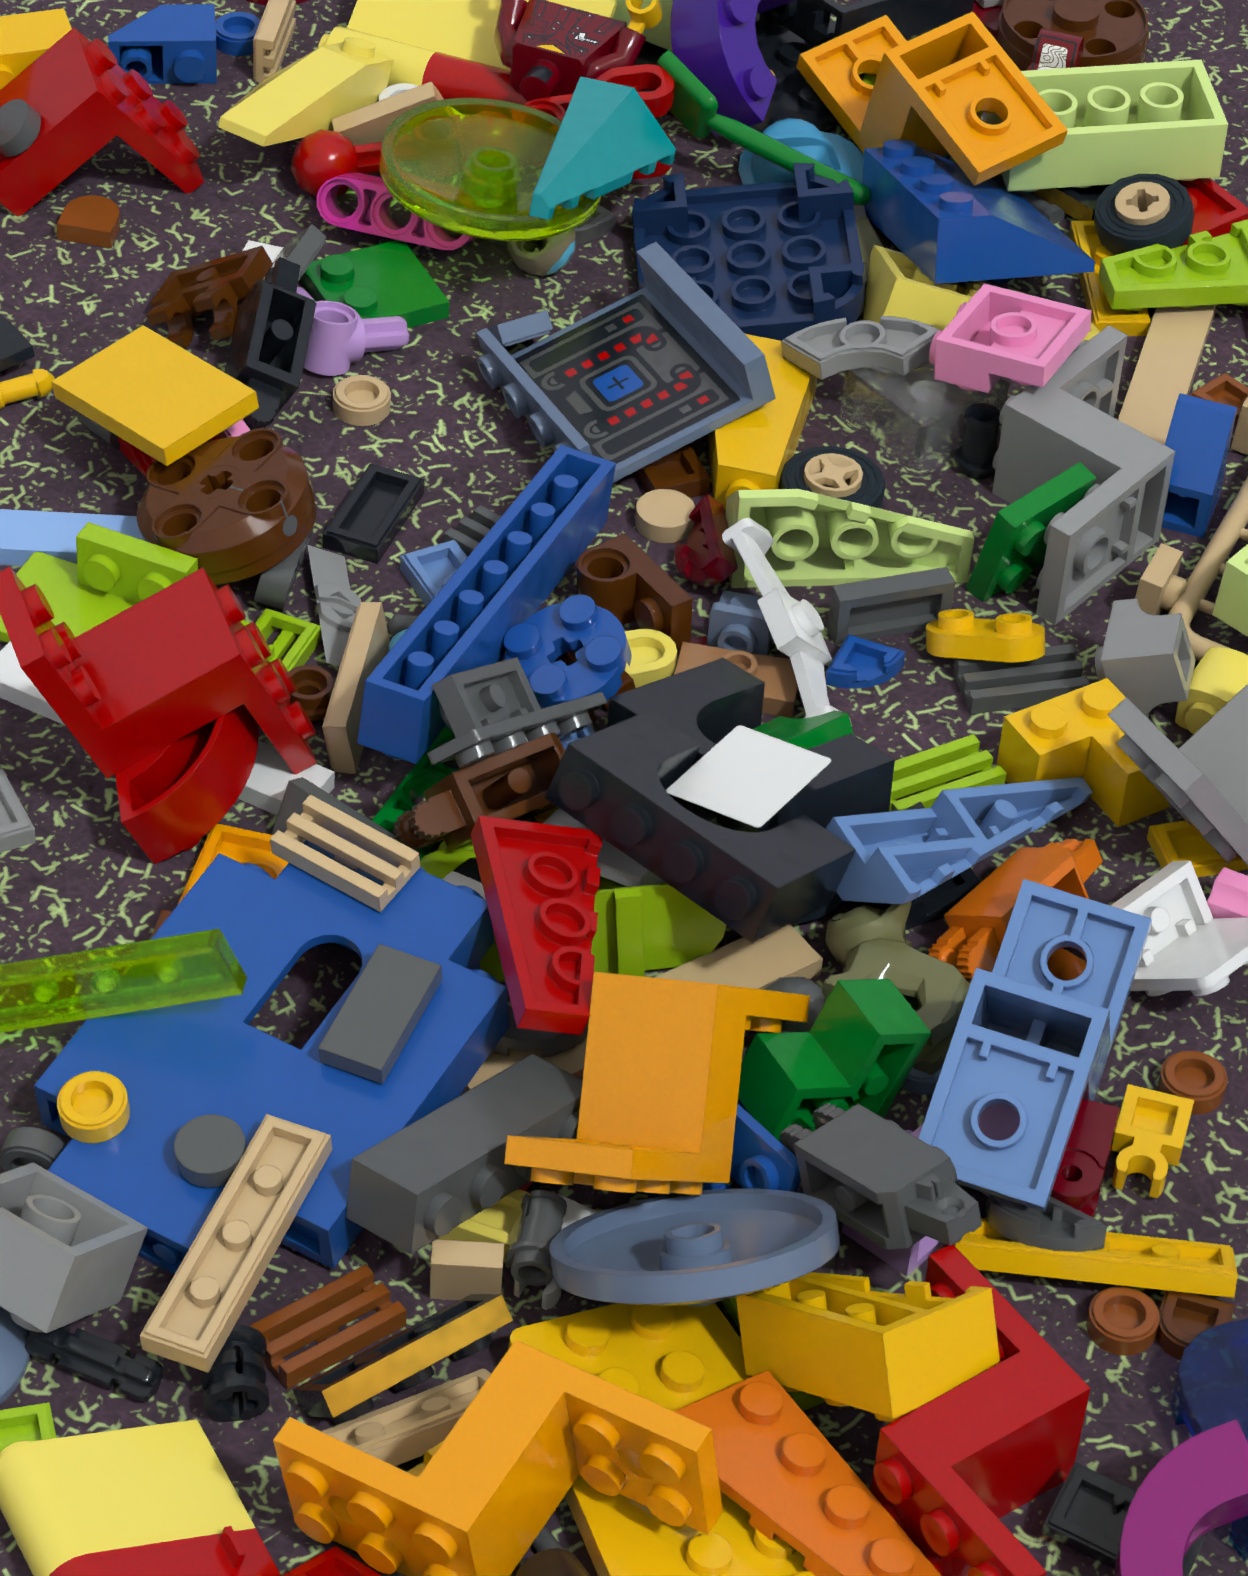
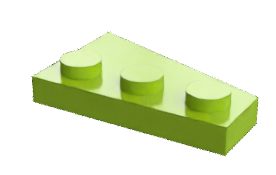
M1248 219L1232 223L1230 233L1212 237L1206 230L1189 235L1187 245L1170 249L1164 245L1154 244L1101 259L1099 280L1111 309L1139 311L1144 308L1159 307L1194 308L1198 305H1248Z

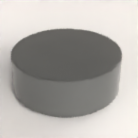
M22 99L11 100L0 107V154L4 157H13L23 153L33 144L40 131V114Z
M216 1114L202 1115L188 1121L179 1130L174 1141L177 1167L181 1175L194 1185L209 1188L227 1184L247 1149L241 1127L232 1119Z
M18 1127L11 1130L5 1139L0 1152V1165L7 1172L34 1162L48 1170L68 1144L60 1137L46 1130L35 1127Z

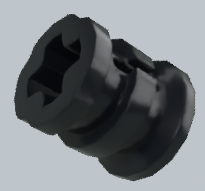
M236 1324L210 1371L207 1373L201 1370L202 1388L205 1390L203 1394L204 1411L218 1422L250 1420L263 1414L269 1406V1391L267 1386L264 1385L266 1383V1365L263 1360L267 1353V1343L261 1331L251 1326ZM232 1397L234 1401L230 1402L228 1399Z

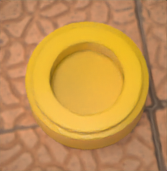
M101 1071L81 1073L67 1081L58 1094L57 1108L61 1125L64 1131L77 1141L100 1143L117 1136L129 1121L130 1105L126 1088L112 1074Z

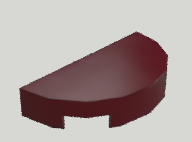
M707 494L689 515V519L696 524L689 534L686 544L677 542L675 547V567L680 575L695 586L705 588L724 581L738 569L734 549L725 544L722 539L723 532L728 529L723 504Z

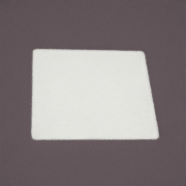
M739 725L668 787L666 792L750 826L760 828L831 763V759Z

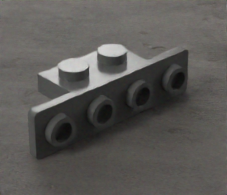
M518 657L455 673L433 684L432 687L440 702L439 709L442 719L449 729L453 731L456 738L428 752L427 755L432 766L455 759L459 769L491 755H497L549 733L555 732L557 737L561 739L591 725L592 721L588 713L607 704V700L603 692H598L541 709Z

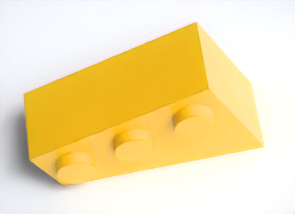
M810 1272L772 1288L736 1297L746 1374L755 1376L769 1370L787 1392L803 1391L825 1398V1402L831 1406H852L874 1413L875 1418L880 1421L893 1422L1000 1363L992 1288L970 1286L965 1290V1294L956 1298L931 1296L930 1282L908 1281L904 1284L905 1294L871 1291L869 1277Z

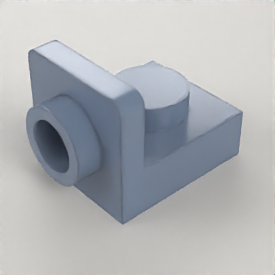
M723 590L720 601L714 602L710 611L707 646L742 650L751 654L769 656L773 638L757 602L762 597Z

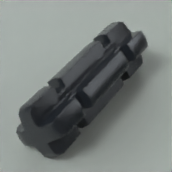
M69 1324L49 1333L28 1331L25 1349L29 1355L49 1364L56 1358L59 1360L58 1366L61 1369L109 1389H112L114 1384L120 1385L119 1392L137 1401L147 1402L153 1395H156L161 1385L164 1367L158 1361L137 1353L135 1359L129 1357V1349L77 1328L74 1334L70 1333Z

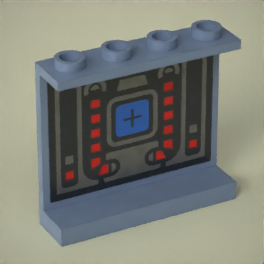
M657 242L636 251L646 287L513 355L507 352L487 328L477 332L483 356L477 358V363L483 378L491 389L497 387L502 389L505 401L516 418L522 416L527 418L529 427L542 448L550 445L554 452L560 445H564L615 462L613 483L776 399L764 353Z

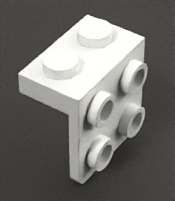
M1172 861L1110 905L1152 919V926L1130 991H1145L1147 996H1159L1171 991L1191 990L1194 996L1208 995L1224 988L1230 982L1229 975L1242 965L1248 964V917L1213 918L1191 861Z

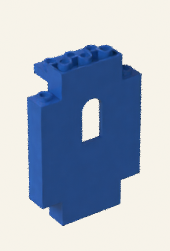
M308 840L304 842L310 848L342 864L335 860L334 854ZM219 853L35 1083L34 1089L42 1124L71 1139L48 1171L148 1227L138 1257L175 1275L226 1186L225 1184L211 1188L200 1187L190 1183L181 1175L177 1167L174 1141L183 1125L202 1115L216 1114L228 1117L241 1127L245 1136L246 1148L266 1114L331 1135L333 1150L281 1244L334 1269L363 1230V1227L346 1218L352 1158L459 1097L510 1027L507 987L500 984L496 978L480 968L481 959L494 943L493 927L486 900L472 888L464 885L455 886L427 873L420 866L388 905L379 912L291 863H288L279 876L274 879L255 864H242ZM346 866L381 886L385 883L360 868L352 869ZM335 943L360 956L362 967L359 974L302 1049H298L248 1025L298 959L308 949L319 944ZM378 944L441 965L443 977L383 1084L320 1062L318 1051L319 1045ZM89 1071L106 1072L117 1077L126 1088L130 1105V1118L125 1128L114 1138L100 1143H83L71 1138L61 1125L57 1108L58 1094L64 1084L74 1076Z

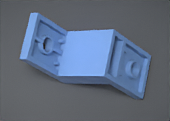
M1023 879L993 971L975 969L918 1138L930 1146L942 1149L951 1158L957 1173L956 1184L1045 1212L1082 1098L1091 1101L1095 1099L1152 926L1151 918ZM1064 947L1077 949L1084 955L1087 961L1085 970L1076 979L1060 980L1056 978L1047 966L1048 959L1053 952ZM995 1104H1004L1013 1108L1020 1118L1017 1131L1005 1140L990 1139L979 1128L981 1114L985 1109Z

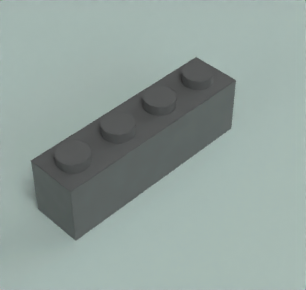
M531 1054L352 1158L346 1218L409 1254H413L440 1236L447 1235L453 1228L484 1209L492 1207L500 1199L530 1182L531 1167L504 1164L507 1135L577 1138L583 1080Z

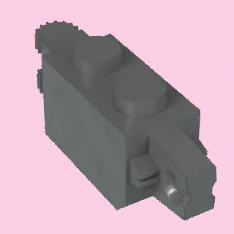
M824 1104L813 1111L812 1122L815 1124V1131L812 1132L807 1128L803 1129L801 1125L798 1126L795 1123L780 1132L779 1142L797 1157L804 1194L827 1202L836 1211L837 1220L886 1250L907 1249L926 1236L951 1246L960 1241L966 1233L974 1232L982 1225L978 1202L955 1183L957 1180L955 1166L951 1158L942 1149L930 1146L901 1129L894 1121L886 1120L860 1104L853 1106L847 1111L839 1107L836 1108L834 1104Z

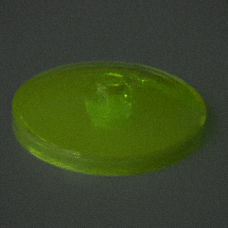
M453 98L433 101L414 107L397 117L387 128L382 140L379 162L380 175L392 196L405 208L422 219L460 234L501 241H528L549 238L566 233L582 225L594 214L601 199V196L596 199H590L582 194L580 195L578 206L571 210L561 207V204L555 206L553 217L549 220L529 216L533 192L562 120L521 104L486 98Z

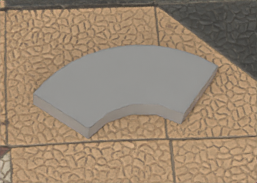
M881 316L880 323L862 320L848 325L846 318H840L809 326L786 337L781 341L783 358L821 380L841 371L863 367L887 369L901 375H906L929 360L930 346L939 329L919 321L893 316Z

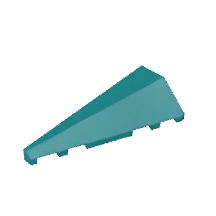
M580 76L533 192L529 216L549 220L553 217L555 206L561 204V207L571 210L578 206L579 198L582 194H584V197L596 199L631 183L633 173L638 169L639 173L649 175L654 173L657 162L666 165L673 164L676 152L675 146L634 87Z

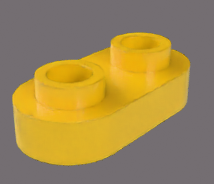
M949 609L939 612L938 620L931 621L926 625V651L931 655L944 658L996 662L1032 661L1045 655V628L1040 624L1032 623V616L1023 613H1007L999 615L995 619L974 618V612L971 610Z

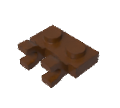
M258 246L171 272L150 304L153 308L146 317L151 326L166 322L168 326L167 339L183 349L189 346L193 338L194 327L192 318L204 314L209 309H212L214 314V323L209 330L214 341L232 336L238 305H241L249 295L253 284L261 278L264 279L273 263L264 247Z

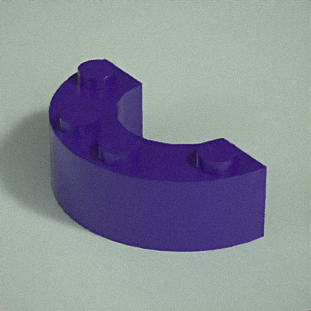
M673 0L670 25L673 54L715 96L718 103L717 114L737 120L749 127L764 122L777 79L765 64L757 43L756 13L759 14L796 0ZM711 129L710 132H711L715 137L721 136V135H719L718 133H716L715 131H713V130Z

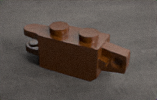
M555 732L549 733L452 772L423 792L425 801H421L412 810L406 811L397 818L398 821L393 824L395 829L392 832L396 835L394 839H397L400 843L413 850L416 848L419 850L422 847H427L444 840L450 852L472 842L470 834L479 815L524 821L556 808L557 806L547 800L545 796L565 752L559 737H557Z

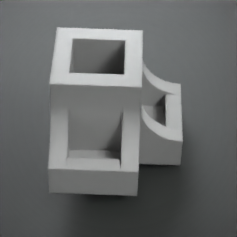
M1138 598L1113 601L1104 645L1097 647L1095 652V669L1098 680L1108 678L1147 718H1149L1150 711L1160 704L1187 701L1196 660L1182 614L1151 615L1145 613L1140 608Z

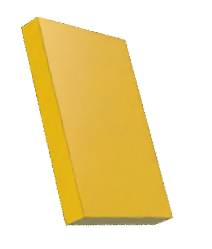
M144 325L51 381L56 399L166 466L174 463L259 409L255 390Z

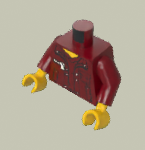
M501 0L494 40L502 64L511 68L510 85L515 90H519L522 97L528 102L539 98L572 94L575 91L580 76L596 79L612 68L634 66L646 40V37L642 35L644 29L653 28L661 21L662 9L659 0H652L651 4L644 9H640L643 0H626V6L631 18L628 27L627 22L546 0H529L528 2L525 0Z

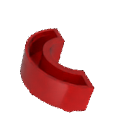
M244 704L115 774L121 823L153 864L195 847L201 838L226 815L243 791L255 763L259 737L258 723Z

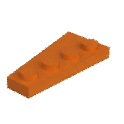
M769 1370L674 1411L712 1428L720 1492L726 1494L751 1514L749 1524L753 1528L757 1529L771 1541L776 1537L786 1541L805 1556L803 1567L815 1576H941Z

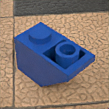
M215 4L160 5L108 35L109 49L117 59V65L126 72H129L131 69L137 71L148 84L217 83Z
M1182 393L1179 394L1165 446L1175 450L1161 528L1201 538L1205 537L1221 493L1237 407Z

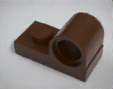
M625 533L581 553L577 559V595L591 597L596 606L610 611L617 617L621 625L636 620L640 629H652L666 634L676 644L677 651L681 650L682 642L691 643L693 598Z

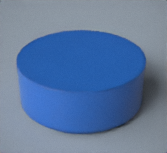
M231 12L222 15L215 20L216 49L232 56L252 55L253 39L261 19L246 12Z

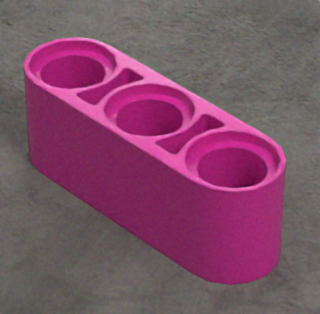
M346 173L331 178L320 187L316 196L318 211L327 223L341 228L440 250H454L474 242L480 236L484 227V215L480 206L468 197L362 173ZM342 185L351 187L358 197V206L353 214L344 212L337 202V192ZM395 196L405 199L411 208V219L406 226L396 223L391 217L390 204ZM448 208L457 210L464 218L465 230L461 237L451 236L443 226V216Z

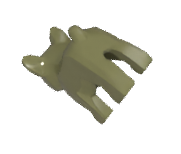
M912 901L904 904H891L886 909L861 904L846 913H839L833 916L827 923L825 942L832 957L839 964L843 965V973L830 975L825 979L822 987L825 998L833 990L837 980L890 979L932 1032L913 1066L915 1069L932 1075L941 1069L944 1064L971 982H967L955 966L912 948L913 943L906 939L905 931Z

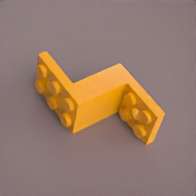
M973 11L909 41L903 37L888 16L884 15L801 53L796 68L863 154L864 148L883 147V143L888 140L901 139L912 141L917 146L941 157L950 154L974 186L1063 144L1068 132L1067 128ZM866 73L877 76L875 84L869 85L863 82L859 75ZM983 112L998 115L1002 123L991 125L981 120Z
M594 972L589 1013L591 1017H589L577 1138L507 1135L504 1164L531 1167L530 1181L561 1185H573V1183L593 1185V1189L636 1193L638 1191L669 1194L671 1192L702 1195L703 1182L729 1183L745 1030L781 1033L782 1020L807 1022L810 995L714 983Z
M517 1340L513 1342L419 1477L289 1417L273 1439L294 1521L299 1529L320 1543L328 1544L333 1540L358 1552L359 1556L369 1566L385 1574H393L397 1571L405 1576H511L579 1475L600 1493L608 1496L621 1494L647 1506L653 1515L672 1526H682L685 1524L708 1535L723 1513L712 1428Z

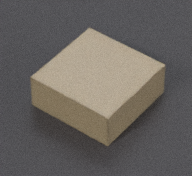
M435 1239L432 1242L430 1299L461 1300L471 1294H501L504 1243Z

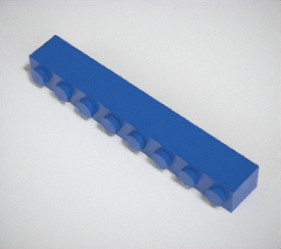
M564 445L559 446L365 680L357 744L380 751L390 758L403 759L417 764L447 726L440 714V702L432 685L452 674L493 664L499 660L506 651L504 637L509 628L522 623L537 612L577 561L581 553L585 551L607 523L616 467L615 462Z

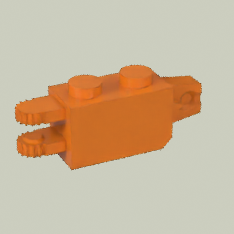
M1065 839L1061 843L1056 842L1054 844V842H1050L1044 847H1021L944 914L949 929L937 939L936 944H932V948L928 949V955L955 966L967 981H972L976 968L992 972L1023 879L1090 899L1084 882L1103 862L1095 840L1085 839L1084 841H1078L1076 839Z

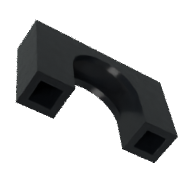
M721 658L609 697L607 727L652 710L701 743L692 764L693 766L736 726L742 725L753 729L761 725L765 682L730 661ZM851 733L807 749L830 758L831 763L760 828L750 826L681 798L678 799L696 810L717 817L716 823L731 830L750 833L765 832L803 814L826 829L833 817L889 812L895 759Z
M649 710L568 743L545 798L753 943L831 903L856 849L805 814L769 831L750 833L718 826L685 809L674 800L677 797L668 794L666 789L691 768L701 743L654 711Z

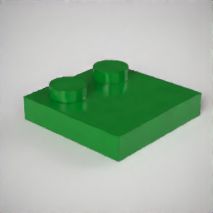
M394 240L343 254L329 255L323 259L312 261L300 278V281L316 302L334 301L343 303L356 310L361 319L400 316L406 320L407 328L449 318V300L404 241Z
M1078 462L998 511L966 585V589L982 602L1001 590L1006 594L1017 590L1027 580L1031 571L1044 564L1047 545L1044 543V534L1051 520L1058 513H1066L1080 502L1086 492L1093 486L1096 476L1081 462Z

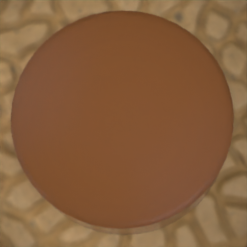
M1182 1051L1169 1056L1162 1064L1158 1091L1192 1099L1194 1104L1191 1114H1205L1215 1110L1223 1102L1228 1076L1223 1065L1212 1056L1198 1051Z
M1111 1287L1102 1290L1092 1299L1086 1322L1087 1332L1097 1346L1109 1353L1123 1356L1136 1355L1144 1352L1154 1343L1160 1314L1154 1301L1143 1292L1130 1287Z

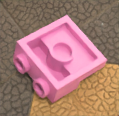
M984 283L968 303L964 302L960 305L956 316L946 328L939 330L935 334L929 351V361L935 365L934 379L955 384L963 390L989 393L1001 377L1009 378L1020 385L1044 387L1090 332L1092 310Z

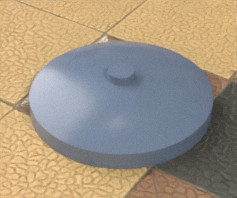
M715 1189L703 1190L702 1195L677 1193L643 1199L584 1217L556 1234L550 1243V1258L555 1283L566 1292L579 1297L630 1305H684L699 1307L711 1305L721 1300L749 1295L806 1275L832 1259L839 1250L840 1241L836 1211L831 1205L821 1199L783 1190Z

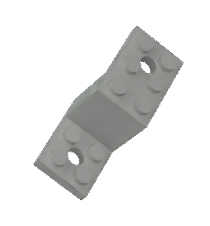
M1110 325L1089 341L1084 340L1080 342L1044 387L1031 385L1021 393L1011 395L1003 405L999 416L1002 430L999 448L993 459L995 477L992 493L1011 504L1078 462H1081L1096 476L1093 486L1086 492L1083 499L1066 513H1058L1051 520L1044 534V543L1047 545L1044 567L1036 583L1037 589L1040 590L1036 615L1054 625L1058 624L1160 538L1175 450L1114 418L1128 335Z
M1248 684L1179 749L1126 697L1108 714L1110 719L1124 733L1116 744L1141 769L1140 771L1165 796L1166 801L1190 825L1192 824L1202 834V837L1227 863L1238 855L1248 865Z

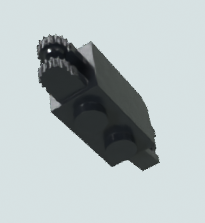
M281 257L275 261V266L268 270L265 280L261 278L253 284L251 292L238 308L224 372L256 391L259 409L243 418V421L250 430L270 426L278 412L299 388L316 308V302L313 299L296 293L300 265Z

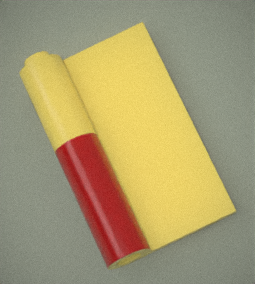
M357 0L347 28L336 26L330 34L322 36L318 45L319 48L321 46L344 42L346 37H356L370 41L376 45L375 52L394 59L387 87L400 83L420 86L432 81L446 103L464 115H469L482 108L501 110L511 116V104L522 106L527 102L522 97L520 91L515 90L510 85L511 68L502 64L495 44L494 34L501 0ZM546 0L613 18L617 7L615 0Z

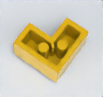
M1108 678L1004 716L996 767L1000 765L1007 773L1006 781L1009 784L1083 777L1093 791L1090 797L1118 827L1170 807V804L1164 798L1165 796L1140 771L1141 769L1116 744L1124 733L1110 719L1108 714L1126 697Z

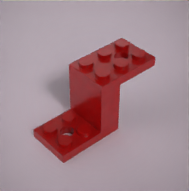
M75 27L0 90V107L11 100L22 99L41 116L39 134L27 150L13 157H4L0 154V203L14 215L22 216L117 135L186 194L192 193L205 181L196 161L200 157V153L184 130L188 126V122L183 113L170 100L161 103L154 97L151 87L137 71L131 69L129 72H126L117 65V59L101 40L95 38L91 42Z
M10 566L0 571V615L21 669L106 778L115 775L242 704L246 706L294 775L317 764L307 741L316 732L301 704L298 701L292 704L290 702V695L296 692L297 689L288 670L279 658L272 662L267 660V657L271 656L272 653L255 622H251L246 626L242 624L241 621L246 619V615L230 586L227 584L218 589L204 568L193 572L77 637L74 636L65 622L56 626L51 620L55 618L54 613L37 584L26 588Z
M947 1245L929 1255L925 1282H930L931 1296L956 1298L965 1294V1290L970 1286L992 1288L1000 1363L880 1428L871 1493L941 1576H1046L1047 1571L999 1519L1065 1482L1076 1461L1091 1388L954 1245Z

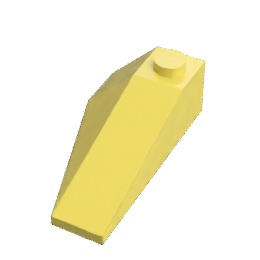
M346 37L344 42L321 46L265 78L220 117L218 127L263 147L304 138L320 129L334 131L332 119L378 102L379 94L387 88L394 59L375 52L376 45L372 42L356 37Z
M874 245L870 254L863 320L880 323L881 316H893L919 321L939 330H944L956 316L962 303H968L984 283L992 284L983 280L969 282L967 286L958 282L934 284L904 253ZM1092 321L1091 330L1082 341H1089L1100 332Z

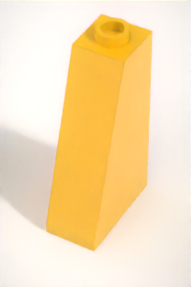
M745 334L765 355L776 399L707 434L713 498L723 504L724 510H726L727 497L738 490L779 489L784 465L794 456L816 392L817 377L783 358L780 340Z

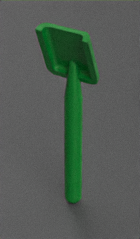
M670 50L666 51L659 58L657 65L661 66L674 80V100L669 111L694 137L699 139L706 138L710 135L712 129L728 141L793 174V163H815V175L834 180L838 184L843 180H848L854 192L855 205L863 206L870 201L871 192L866 185L737 120L717 114L718 103L715 96Z

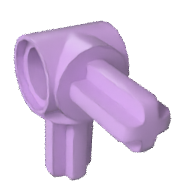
M297 287L296 293L313 299L304 288ZM317 301L303 367L316 374L326 376L342 375L349 371L351 362L361 360L364 352L397 350L408 344L407 322L400 316L361 319L356 310L348 305L334 301Z

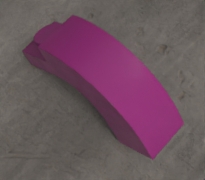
M1237 1419L1189 1438L1164 1456L1148 1473L1139 1486L1125 1518L1116 1557L1114 1576H1183V1558L1199 1538L1217 1527L1248 1516V1442Z

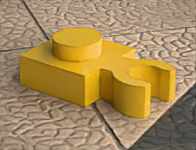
M1127 1085L1111 1149L1112 1151L1119 1152L1112 1178L1114 1188L1122 1190L1126 1177L1129 1174L1141 1173L1151 1180L1149 1197L1158 1198L1162 1194L1167 1177L1168 1164L1177 1167L1179 1165L1194 1100L1139 1086Z

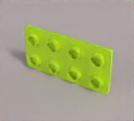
M87 522L76 536L77 564L42 552H34L16 575L26 588L37 584L54 613L55 618L51 620L56 626L65 622L74 636L77 637L197 571L198 558ZM0 615V640L9 643L10 638ZM245 620L241 621L244 626L250 623Z

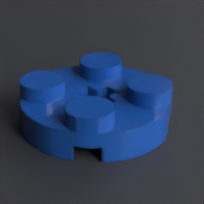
M573 595L566 598L562 603L537 611L522 623L509 628L504 637L506 648L504 660L518 657L535 697L543 708L598 692H603L608 701L609 697L614 696L623 684L621 674L626 668V663H628L629 667L631 663V649L620 621L607 609L596 606L594 600L586 595ZM569 651H576L577 661L566 666L562 660L555 662L560 655Z

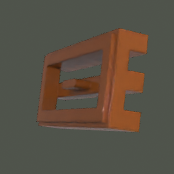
M365 1264L249 1326L261 1331L266 1338L267 1353L263 1358L265 1365L288 1390L405 1327L407 1310L399 1301L395 1303L390 1301L389 1289L383 1283L378 1285L374 1283V1273ZM373 1309L376 1311L373 1315L339 1332L341 1326ZM313 1341L320 1342L286 1361L283 1358Z

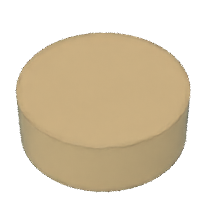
M368 375L350 376L338 382L333 389V412L345 423L356 426L373 425L383 421L390 413V389L383 381Z
M657 489L647 492L639 498L636 504V529L643 537L654 542L676 543L682 541L689 536L694 527V521L689 519V515L695 508V505L687 495L679 491Z

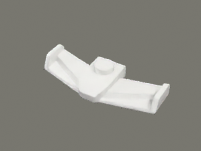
M750 518L739 520L723 532L722 539L725 544L738 551L763 596L757 602L777 649L790 657L806 712V717L804 718L819 716L833 710L839 711L830 706L827 696L824 666L832 661V657L821 634V631L824 630V625L818 612L807 600L797 601L788 594L764 556L774 542L769 530Z

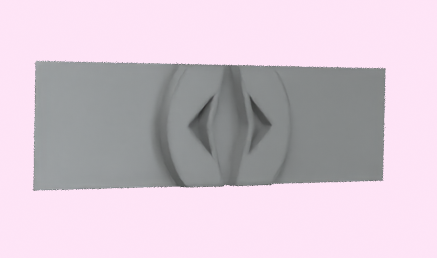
M307 545L320 626H322L321 633L326 663L340 667L354 620V611L357 610V606H360L361 598L350 590L345 556Z

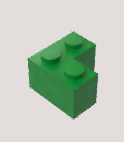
M890 979L837 980L809 1032L756 1034L742 1060L738 1098L750 1115L777 1140H780L779 1135L782 1130L795 1123L798 1126L801 1125L803 1129L807 1128L812 1132L815 1131V1124L812 1122L813 1111L828 1103L834 1104L836 1108L839 1107L844 1111L860 1104L884 1118L932 1032Z

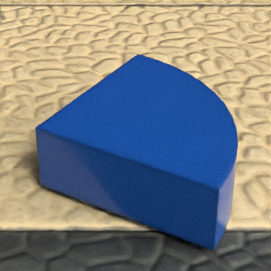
M848 634L826 671V685L838 688L859 689L884 683L893 678L904 666L905 651Z

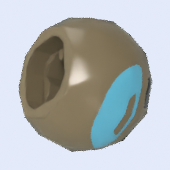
M526 208L514 217L507 231V250L518 268L529 275L545 276L555 274L570 263L576 251L575 229L567 216L556 208L553 217L549 220L529 216L530 208Z

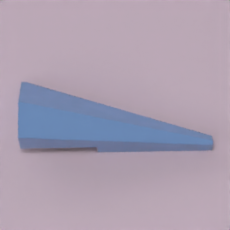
M1083 777L946 789L941 791L931 808L833 817L826 829L856 849L836 892L842 901L886 904L910 902L1086 802L1093 791Z

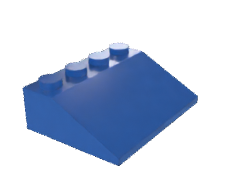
M894 139L885 141L883 147L864 148L862 184L866 185L871 192L870 201L864 205L867 218L934 284L1094 272L1095 261L1017 191H1007L1005 185L992 179L974 186L957 163L919 147L912 141Z

